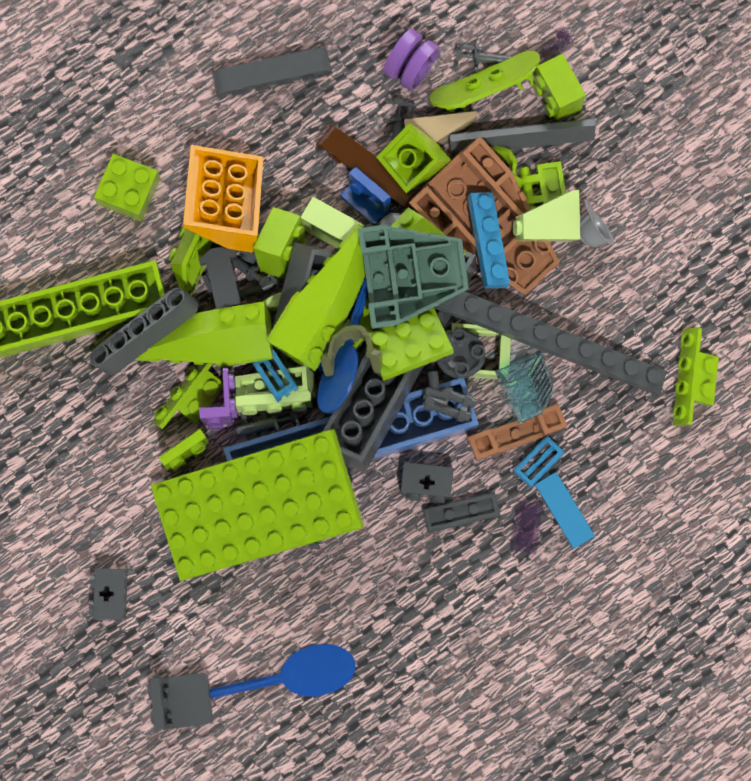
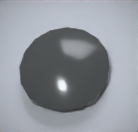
M456 329L447 335L454 354L437 360V363L445 374L453 378L463 379L473 376L481 369L485 361L486 350L477 336L470 332H465L463 329Z

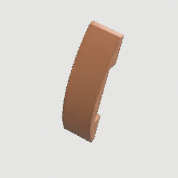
M556 404L514 422L467 437L474 457L478 461L515 449L558 432L568 426L559 404Z

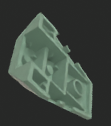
M387 225L358 228L370 301L369 312L372 329L399 325L469 290L462 239Z

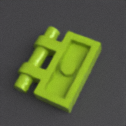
M561 161L538 164L536 166L537 174L530 175L529 167L520 168V178L523 179V193L530 209L536 208L537 205H542L566 193ZM533 184H539L541 195L534 196Z

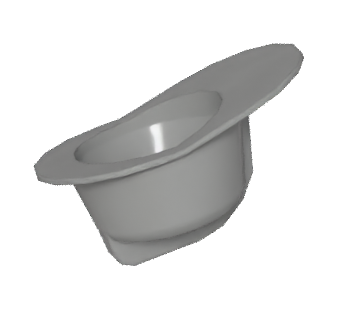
M585 198L584 201L588 213L580 220V240L585 245L594 248L606 243L613 246V235L602 218L595 212L590 202Z

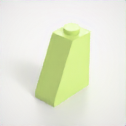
M579 190L567 192L517 216L516 221L513 223V234L516 235V241L580 240Z

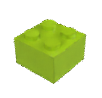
M564 54L537 66L533 89L538 97H543L546 103L544 104V109L549 117L553 116L555 121L558 122L582 110L586 94Z
M112 154L94 199L97 205L142 222L161 177L155 169Z
M275 207L272 208L253 247L261 272L282 279L286 278L294 243L308 244L300 215Z

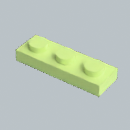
M310 391L290 392V395L288 397L283 396L280 402H277L272 394L235 396L238 413L242 412L243 415H255L257 411H267L274 414L282 412L283 409L302 412L312 407Z

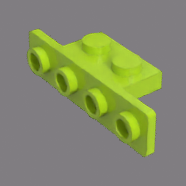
M699 327L684 329L682 332L675 406L673 410L674 426L692 424L694 403L707 406L714 405L719 357L700 352L702 328Z
M212 363L195 365L187 370L184 375L185 379L180 386H176L171 391L170 399L155 412V418L152 421L155 426L163 429L177 410L195 424L200 420L199 408H209L224 388L223 382L208 371L213 365Z

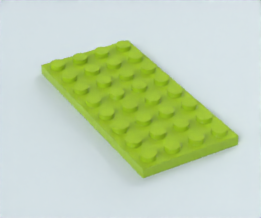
M335 429L151 485L180 581L364 528Z

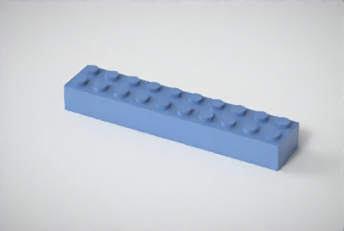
M464 378L439 384L443 389L450 386L453 387V391L466 395V393H469ZM426 388L409 393L373 460L476 430L479 424L474 408L468 407L467 411L472 412L470 421L464 420L460 422L457 421V418L455 419L443 413L441 414L434 410L428 411L423 408V402H425L423 395L426 392ZM449 400L447 406L461 410L462 404ZM330 417L225 447L226 459L231 461L322 433Z

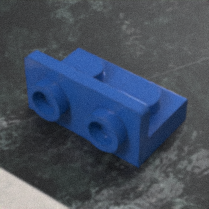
M355 167L349 172L350 184L341 193V198L375 226L384 216L391 212V196L358 168Z

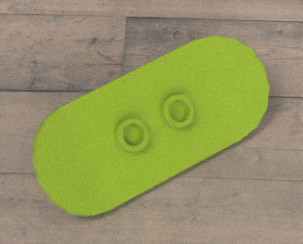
M536 51L521 52L501 63L456 82L441 86L429 95V102L439 108H446L450 114H455L454 110L456 108H461L462 113L466 112V105L516 84L520 90H524L521 82L525 79H528L530 86L534 85L533 72L540 62V54Z

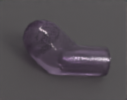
M568 30L558 31L556 34L558 40L540 47L545 59L561 52L572 42V36L569 35Z

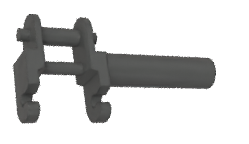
M461 40L460 44H457V48H460V50L456 51L454 70H458V62L461 57L471 58L476 61L475 72H478L479 62L498 64L513 56L477 52V50H480V47L477 46L478 42H475V45L463 44V40ZM462 49L474 50V55L462 54Z
M389 98L385 99L386 104L398 105V116L396 118H391V120H388V118L383 119V123L394 124L392 140L403 130L402 121L404 122V119H412V108H416V104H413L411 101L406 103L404 99L393 98L392 101ZM402 108H407L406 117H401Z
M269 274L270 280L266 287L262 288L258 283L239 290L241 300L268 291L276 286L278 288L276 294L280 293L283 287L280 288L279 283L284 282L285 279L277 280V278Z
M285 409L280 413L270 414L271 418L235 427L237 437L273 427L275 432H280L279 423L290 420L295 426H300L295 411ZM288 414V417L278 419L279 416Z

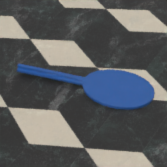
M366 276L356 300L350 325L360 324L368 297ZM352 339L345 341L344 345L339 348L334 360V374L326 376L323 373L318 390V406L326 414H330L340 407L353 385L358 367V352L352 345Z
M330 644L313 645L291 655L284 663L280 674L211 688L210 696L213 699L282 683L288 690L298 695L322 696L337 691L350 681L355 672V660L351 653L342 647Z

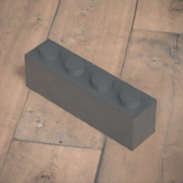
M294 243L273 327L292 296L296 292H301L308 285L306 281L312 275L316 276L324 267L323 263L328 257H331L332 252L313 245Z

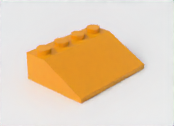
M191 145L183 227L227 249L253 253V247L258 237L263 157Z

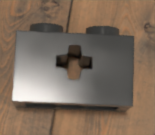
M404 462L400 495H405L406 500L420 501V497L430 498L432 503L445 504V500H450L454 468ZM425 478H429L430 483H434V485L429 486L428 490L424 489L423 484H419V482H424Z
M95 568V574L90 576V589L94 590V600L89 601V615H93L95 621H126L128 577L126 569ZM107 588L114 593V596L109 597V602H107L106 598L102 597V593H106Z

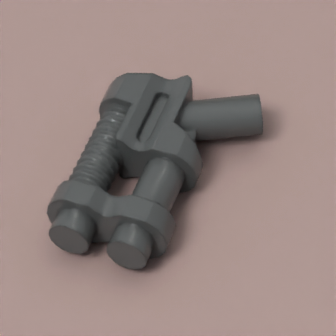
M438 371L428 372L429 387L426 388V392L423 395V400H425L423 408L428 411L434 410L438 413H443L455 419L457 418V421L460 422L464 420L469 422L472 412L467 411L468 407L474 408L477 401L476 398L472 397L473 394H461L453 391V387L450 386L443 389L439 386ZM451 400L462 404L461 410L447 406L448 401Z

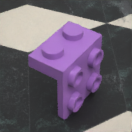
M223 368L224 407L199 408L200 420L203 426H208V430H221L223 425H233V418H238L235 398H232V394H236L234 374H230L228 368Z

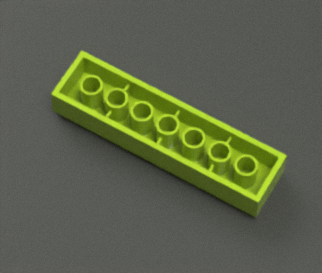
M156 260L0 301V358L126 325L166 295Z

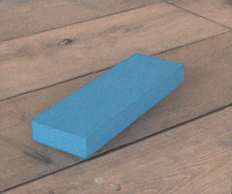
M557 472L535 484L536 489L572 549L595 537Z

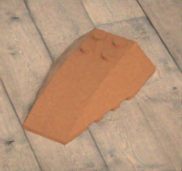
M478 137L428 181L411 199L409 204L418 214L426 218L446 236L462 239L463 250L476 255V263L479 264L467 196L470 193L493 192L510 286L521 294L526 295L560 261L549 241H516V235L513 234V223L516 221L517 216L531 209L512 171L481 137Z

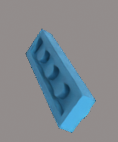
M493 192L470 193L467 196L484 289L507 288L510 285Z

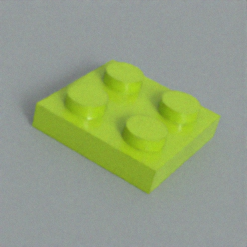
M199 429L164 453L159 459L168 472L172 470L178 472L187 465L185 461L190 457L198 458L208 450L206 446L209 445V442L201 429Z

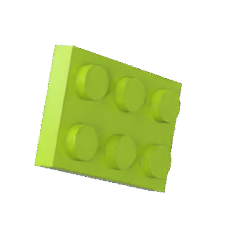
M434 308L399 325L383 327L369 333L373 348L381 351L382 368L380 375L383 381L454 354L451 343Z

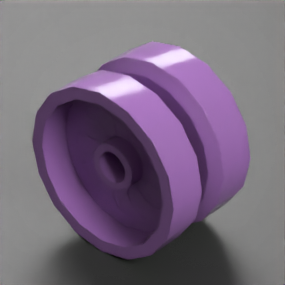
M413 28L406 31L400 38L383 67V73L391 79H397L401 76V85L409 91H414L428 74L441 48L431 40L422 44L423 35Z

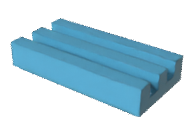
M273 350V359L290 385L285 387L268 360L252 363L276 401L280 402L283 396L288 397L291 391L294 390L296 392L299 388ZM264 362L279 385L280 391H276L259 364Z
M546 436L513 472L531 488L565 452L550 437ZM548 443L550 447L525 473H522L520 470ZM555 450L557 454L530 480L528 476Z

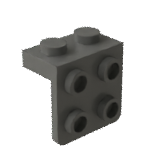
M206 673L149 679L148 696L152 700L153 708L150 718L155 730H169L212 723L213 715L209 678Z

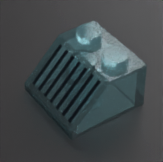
M540 350L495 371L508 408L519 424L542 414L555 389Z

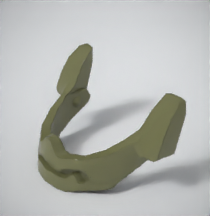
M361 325L345 326L334 334L330 341L328 353L323 354L321 358L324 374L332 376L334 374V360L340 346L349 339L355 342L363 339L367 343L366 356L370 358L374 373H380L382 368L381 351L373 348L370 334Z

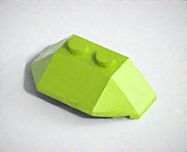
M183 227L179 236L181 242L178 248H173L169 261H171L170 264L179 288L192 296L206 266H200L199 259L211 248H214L216 243Z

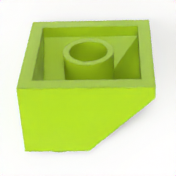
M411 123L377 156V159L406 193L413 191L432 179L451 161L437 142Z

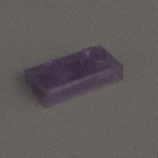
M518 501L511 551L536 554L543 504Z

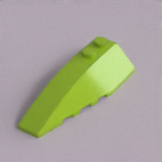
M360 224L339 245V251L332 258H327L320 272L316 276L312 275L306 281L308 285L301 292H296L292 296L266 339L267 342L291 359L314 371L319 366L323 354L328 351L332 336L344 324L366 275L358 228L365 227Z
M264 301L195 313L190 319L147 349L146 352L135 360L152 362L169 360L171 363L180 364L183 361L193 362L195 365L212 363L223 367L273 359V345L266 341L272 331L271 315Z

